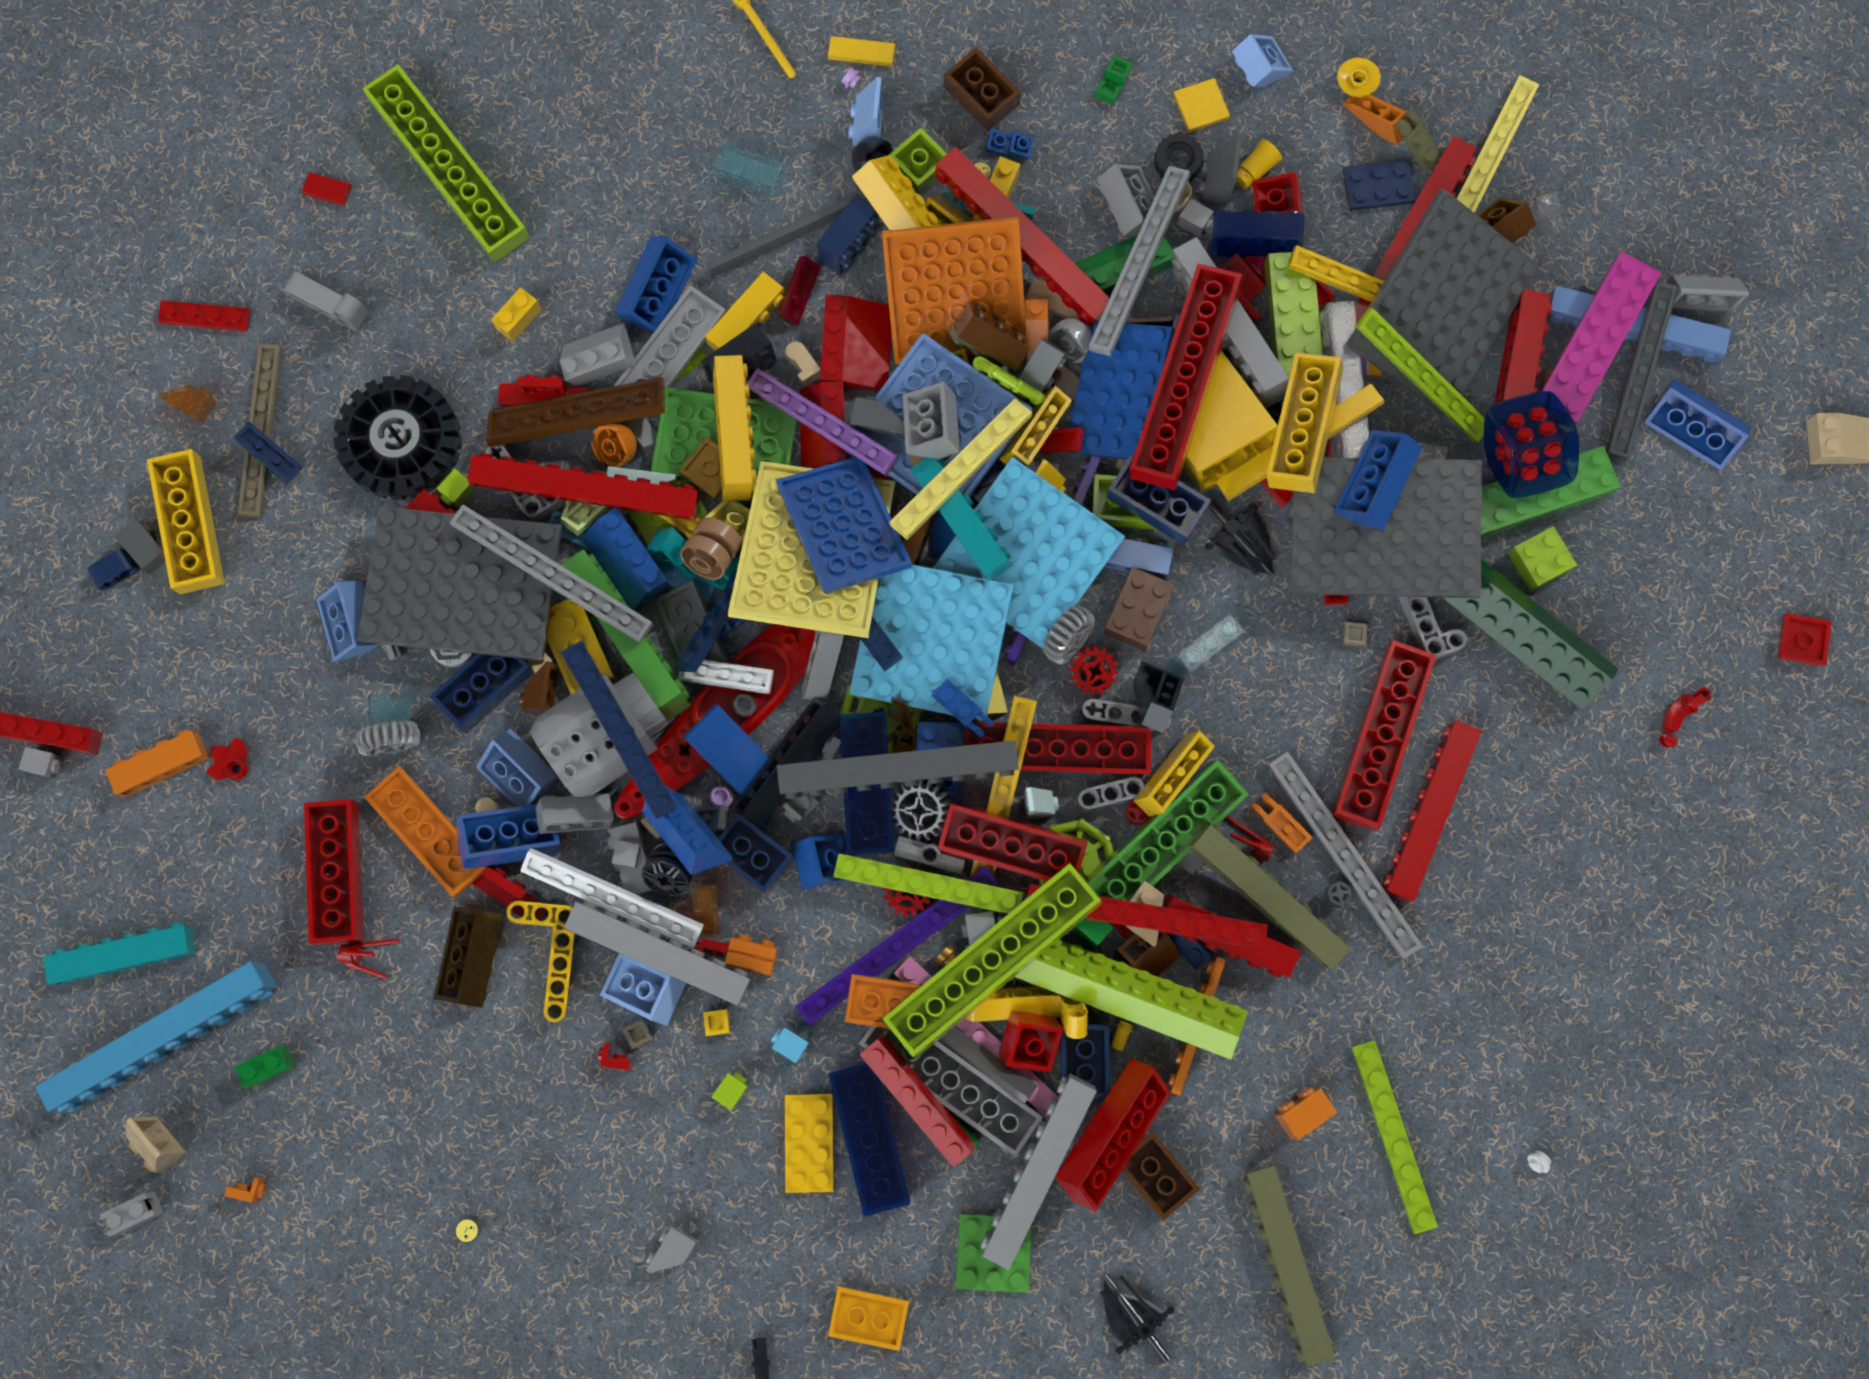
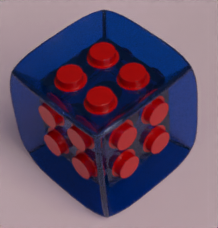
M1551 391L1529 393L1501 401L1487 409L1484 418V450L1493 475L1509 497L1522 498L1544 493L1568 485L1575 480L1579 466V435L1574 420L1556 394Z

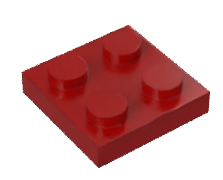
M1790 613L1783 614L1777 659L1820 667L1826 666L1832 621Z

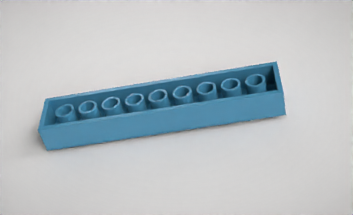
M250 961L35 1086L48 1112H58L59 1114L64 1112L73 1113L82 1108L81 1103L90 1099V1101H93L104 1095L103 1090L110 1086L115 1088L125 1082L124 1078L131 1074L135 1076L144 1072L147 1069L146 1065L151 1062L158 1063L166 1059L168 1052L174 1049L178 1051L189 1045L188 1041L196 1037L198 1039L210 1033L209 1029L216 1024L217 1026L226 1024L231 1020L230 1016L237 1012L242 1014L252 1008L251 1004L257 1000L262 1002L273 996L272 992L278 989L266 964Z

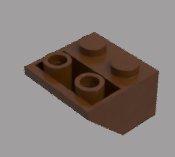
M1158 932L1155 947L1134 933L1115 950L1128 966L1147 971L1154 976L1161 974L1181 955L1169 935L1165 932Z

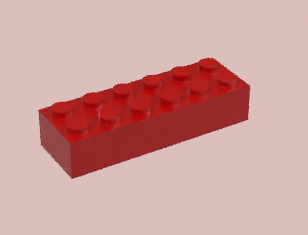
M1524 289L1519 295V301L1510 315L1490 421L1491 426L1489 429L1498 430L1500 427L1503 429L1502 420L1506 416L1518 413L1524 418V414L1528 410L1533 409L1530 406L1531 400L1535 399L1537 387H1534L1535 379H1538L1541 371V366H1538L1539 358H1542L1545 345H1542L1543 337H1546L1548 331V324L1545 323L1552 310V303H1549L1550 294ZM1524 423V425L1520 427H1515L1511 430L1503 429V431L1505 433L1513 432L1514 434H1516L1519 431V429L1524 428L1526 423Z
M352 799L304 803L309 944L320 946L364 942L358 802Z
M952 801L938 849L1049 881L1069 863L1079 873L1088 840Z
M1132 1058L1130 1059L1114 1086L1111 1087L1109 1094L1101 1106L1098 1107L1091 1122L1085 1127L1082 1136L1071 1149V1153L1059 1168L1055 1178L1074 1203L1094 1212L1098 1210L1171 1094L1153 1066Z

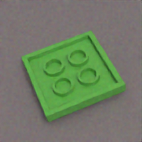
M960 1214L956 1289L1029 1293L1031 1226L1010 1269L1007 1270L982 1257L983 1249L980 1248L986 1231L991 1232L994 1227L991 1225L994 1215Z

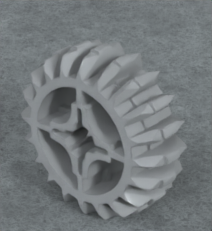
M1080 605L1069 607L1068 610L1064 611L1063 615L1059 616L1046 636L1043 652L1048 656V659L1062 665L1074 658L1076 652L1084 646V643L1092 633L1095 622L1094 615Z
M407 720L383 722L367 726L356 733V747L359 753L369 757L408 751L418 746L420 742V731L417 724Z
M919 780V785L905 786L903 782L901 784L902 789L898 787L895 789V793L898 796L892 795L890 798L892 802L896 803L889 805L890 810L896 811L889 816L890 819L897 818L893 826L898 827L901 825L902 828L899 833L903 834L907 830L909 832L907 838L911 839L913 834H916V840L920 841L922 834H924L925 839L929 840L931 837L930 832L935 837L938 836V829L943 831L947 817L945 814H948L949 810L945 806L951 803L950 799L943 800L947 792L939 793L940 784L933 788L929 782L927 785L924 784V780ZM917 792L915 802L902 804L906 795ZM925 793L930 795L936 801L937 806H935V804L929 803L926 800ZM919 802L923 806L922 808H925L921 816L917 812L918 810L915 809ZM903 811L905 814L913 816L915 824L907 820ZM938 814L935 822L923 826L925 816Z

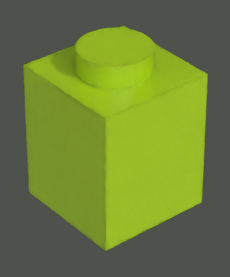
M455 468L437 487L441 494L439 498L449 507L453 504L457 508L476 489Z
M737 1072L734 1075L727 1073L712 1095V1098L730 1111H733L749 1088L745 1084L747 1079Z

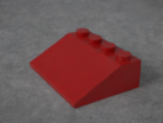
M826 294L820 382L843 381L844 389L880 391L889 379L892 333L889 305L848 295Z

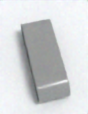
M1130 777L1087 788L1079 794L1077 805L1082 811L1091 812L1131 802L1138 794H1130L1127 791V785H1137L1139 794L1144 788V784L1139 778ZM1105 790H1114L1117 796L1116 799L1108 800L1104 795ZM1084 795L1092 796L1094 804L1091 806L1084 805L1082 797Z

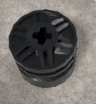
M660 836L651 849L650 856L642 868L641 875L644 883L654 892L667 897H677L683 895L688 890L693 875L689 873Z

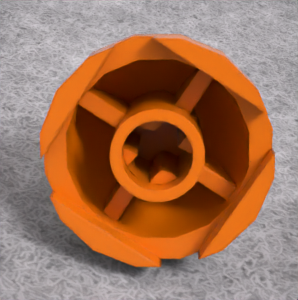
M616 422L601 425L594 430L593 433L595 435L594 439L591 440V446L594 455L601 464L605 462L609 467L620 468L633 459L637 450V442L632 430L626 425Z

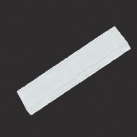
M703 660L696 673L679 671L678 679L680 681L770 694L774 671Z

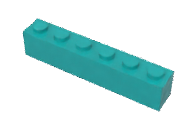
M926 457L910 468L922 488H924L947 465L942 458ZM957 490L938 511L987 580H994L1012 567L1008 560L1011 558V555L1004 546L1000 548L997 545L996 541L999 538L992 528L988 530L985 528L983 523L986 520L979 510L974 512L970 507L973 502L967 493L961 494Z
M182 922L168 925L169 929L165 930L151 928L145 930V934L138 936L136 933L122 935L120 940L113 941V938L99 940L98 944L90 946V943L76 945L75 950L51 951L52 955L43 957L47 985H62L196 955L192 927L185 926Z

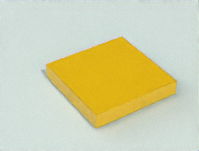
M1215 78L1174 91L1173 96L1188 133L1229 120L1230 114Z

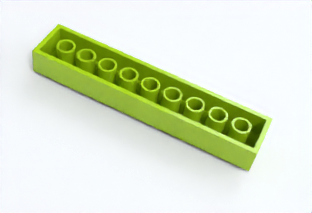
M399 64L362 88L373 107L494 263L530 239L525 226Z
M1069 863L883 1018L884 1022L911 1056L917 1058L1098 908L1102 901Z
M1061 939L1015 976L1230 1060L1248 1014L1247 1010L1237 1005L1228 1004L1216 997L1204 995L1192 988L1183 987L1173 983L1171 980L1162 979L1147 971L1138 970L1124 962H1117L1102 954L1093 953L1079 945H1072Z

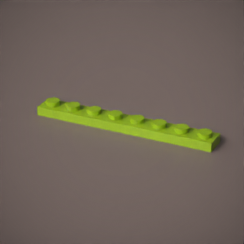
M1368 308L1355 327L1473 442H1479L1491 424L1373 308Z
M838 854L834 878L1009 914L1019 906L1023 897V892L844 854Z
M1373 1040L1351 1047L1413 1234L1437 1228L1438 1226L1376 1041Z

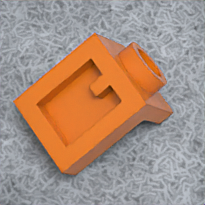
M255 1177L252 1187L248 1184L236 1182L235 1186L226 1187L224 1196L251 1203L259 1202L260 1198L262 1199L266 1193L267 1185L264 1184L266 1178Z

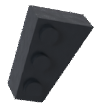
M1144 661L1141 662L1133 680L1141 724L1152 731L1164 733L1185 678Z

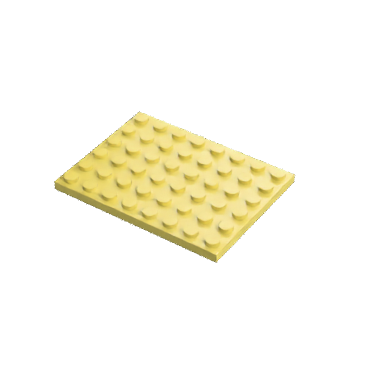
M761 461L729 605L728 617L868 638L879 578L824 594L776 487L777 479L812 469ZM873 478L890 515L895 481Z

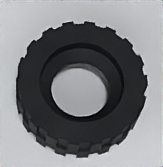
M1170 134L1167 138H1163L1162 142L1157 146L1154 159L1155 170L1159 173L1161 179L1164 178L1168 167L1171 166L1168 162L1169 154L1174 150L1180 149L1189 156V164L1182 169L1190 171L1188 182H1191L1193 178L1198 176L1203 164L1204 152L1201 149V144L1188 134Z

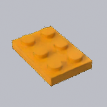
M838 1286L828 1336L900 1351L909 1300Z

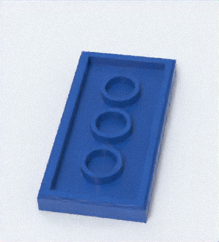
M715 704L683 736L740 795H742L769 759L760 747L718 704Z

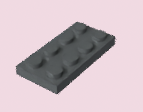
M691 580L656 599L679 660L682 652L687 649L692 641V636L704 622V617L709 613L697 580ZM718 636L704 660L729 663Z

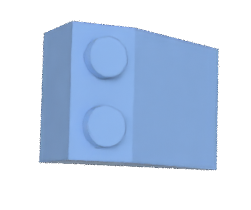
M876 77L856 96V103L851 104V118H854V123L849 125V138H852L853 146H856L866 137L880 138L883 112L881 77Z
M619 953L600 996L651 1021L667 1026L686 982Z

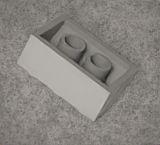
M1114 164L1097 178L1100 191L1105 196L1109 204V210L1114 215L1118 223V229L1123 236H1137L1155 195L1141 166Z
M1679 273L1673 275L1666 282L1678 286L1672 309L1732 312L1749 296V291L1740 278H1731V276L1727 275L1709 277L1706 274L1687 276V274Z
M622 323L564 345L560 356V364L565 381L574 387H579L635 366L636 363L626 325Z
M942 381L904 394L903 412L906 453L908 455L935 459L959 453L956 395L947 384Z

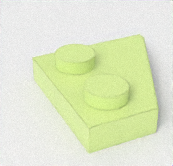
M566 501V507L561 516V524L579 536L606 512L608 507Z

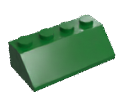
M1137 236L1074 264L1109 296L1116 286ZM1165 237L1161 241L1145 279L1173 267L1171 261L1173 259V251Z

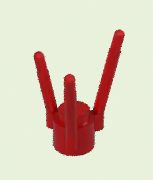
M1226 816L1225 819L1255 840L1252 842L1234 833H1231L1230 837L1251 846L1250 853L1253 854L1252 857L1258 862L1260 860L1267 862L1271 856L1273 845L1267 843V839L1258 836L1230 816Z
M387 939L360 943L353 942L350 945L342 944L338 950V961L346 963L347 968H354L387 979L386 974L359 965L356 962H360L362 957L375 956L374 952L362 951V947L396 944L400 940Z

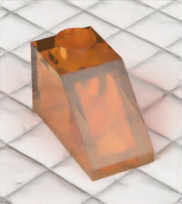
M188 385L162 392L158 396L168 406L201 424H204L217 404V401L212 397L213 393L203 386L198 389L193 385Z
M717 885L693 886L694 920L704 924L700 935L720 934L719 887Z

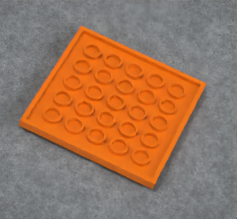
M1018 217L882 231L895 365L902 362L922 333L950 352L965 349L967 357L976 356L970 351L969 347L965 345L961 347L951 340L949 332L950 327L956 322L969 301L973 304L976 302L982 304L988 309L987 312L995 315V313L1001 315L1006 319V323L1011 326L1014 324L1018 325L1025 331L1024 334L1026 335Z

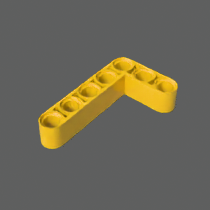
M515 901L508 906L506 912L509 921L515 924L553 927L543 1014L549 1022H558L564 1018L566 1013L575 934L564 928L566 923H562L558 915L561 911L571 913L573 908L566 905ZM515 906H520L524 910V916L520 919H515L511 915V909ZM539 908L545 909L548 913V918L544 921H539L535 918V911ZM559 934L568 936L569 943L567 946L560 947L557 945L556 937ZM561 957L566 961V968L564 970L558 971L554 968L553 962L556 958ZM554 981H559L564 986L563 992L559 995L551 991L550 986ZM551 1005H558L561 1009V1015L556 1019L548 1015V1008Z
M1040 986L999 989L965 1017L966 1020L972 1022L1008 1020L1011 1010L1060 1017L1065 1034L1068 1037L1081 1039L1087 1036L1088 1011L1085 1004Z

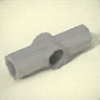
M901 836L898 838L894 856L959 875L962 873L966 857L939 850L933 844H926ZM926 850H934L937 858L932 862L926 861L923 856Z

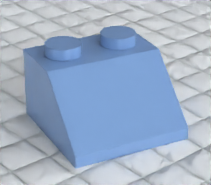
M1250 34L1232 51L1236 64L1243 69L1247 82L1253 87H1265L1294 72L1273 36Z

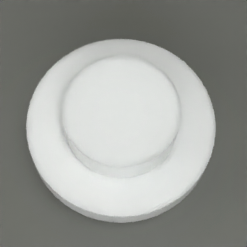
M1536 1150L1528 1155L1529 1166L1534 1171L1547 1173L1550 1170L1551 1160L1546 1154Z

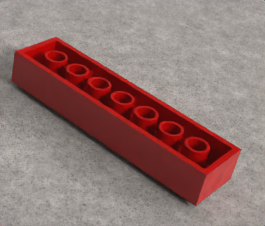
M1392 640L1386 646L1331 812L1334 818L1374 832L1381 828L1437 655Z
M972 721L973 724L983 730L985 735L982 738L968 726L964 727V746L1003 742L1008 722H994L991 727L983 721ZM1032 723L1020 770L1151 774L1152 730L1146 726Z

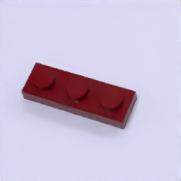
M799 256L777 316L792 326H798L821 267L807 256Z

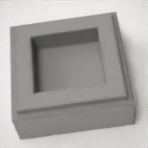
M616 840L612 864L636 868L641 845Z

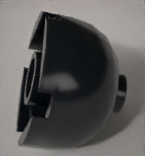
M878 137L862 139L852 150V166L854 171L860 170L869 160L891 154L893 152L892 144Z

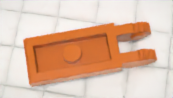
M1263 793L1261 795L1262 801L1273 811L1268 815L1256 803L1251 805V809L1263 819L1262 822L1294 854H1297L1312 839V836L1280 804L1278 805L1269 795Z

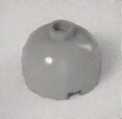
M1073 317L1058 322L1049 332V335L1052 334L1053 337L1050 342L1066 352L1063 356L1064 358L1074 359L1072 363H1081L1087 356L1089 344L1093 337L1089 324Z

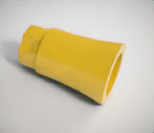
M1260 139L1250 155L1239 165L1236 183L1242 189H1248L1253 185V180L1261 179L1269 170L1283 161L1279 150L1268 140Z

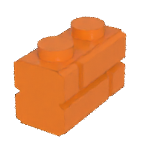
M738 934L737 938L731 937L725 959L726 966L772 976L778 954V948L773 947L774 942L761 939L759 944L751 942L752 937Z

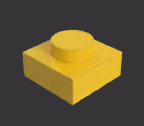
M727 1009L703 1012L706 1036L730 1033Z

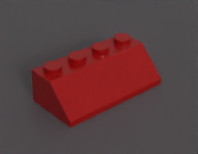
M843 381L819 382L800 390L801 396L845 422ZM800 422L801 467L815 469L846 460V451Z

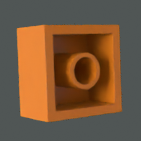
M1306 1087L1296 1094L1298 1098L1295 1101L1289 1102L1287 1100L1278 1106L1277 1110L1279 1112L1274 1114V1116L1290 1139L1300 1140L1338 1112L1321 1088Z

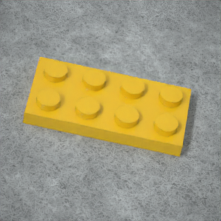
M569 599L552 606L551 610L555 615L549 620L546 639L570 694L580 689V686L560 652L581 640L601 675L606 673L610 680L615 678L585 609Z
M833 1094L785 1095V1193L834 1192Z

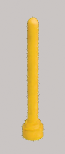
M732 0L737 8L745 11L790 79L795 78L796 72L750 5L751 1Z

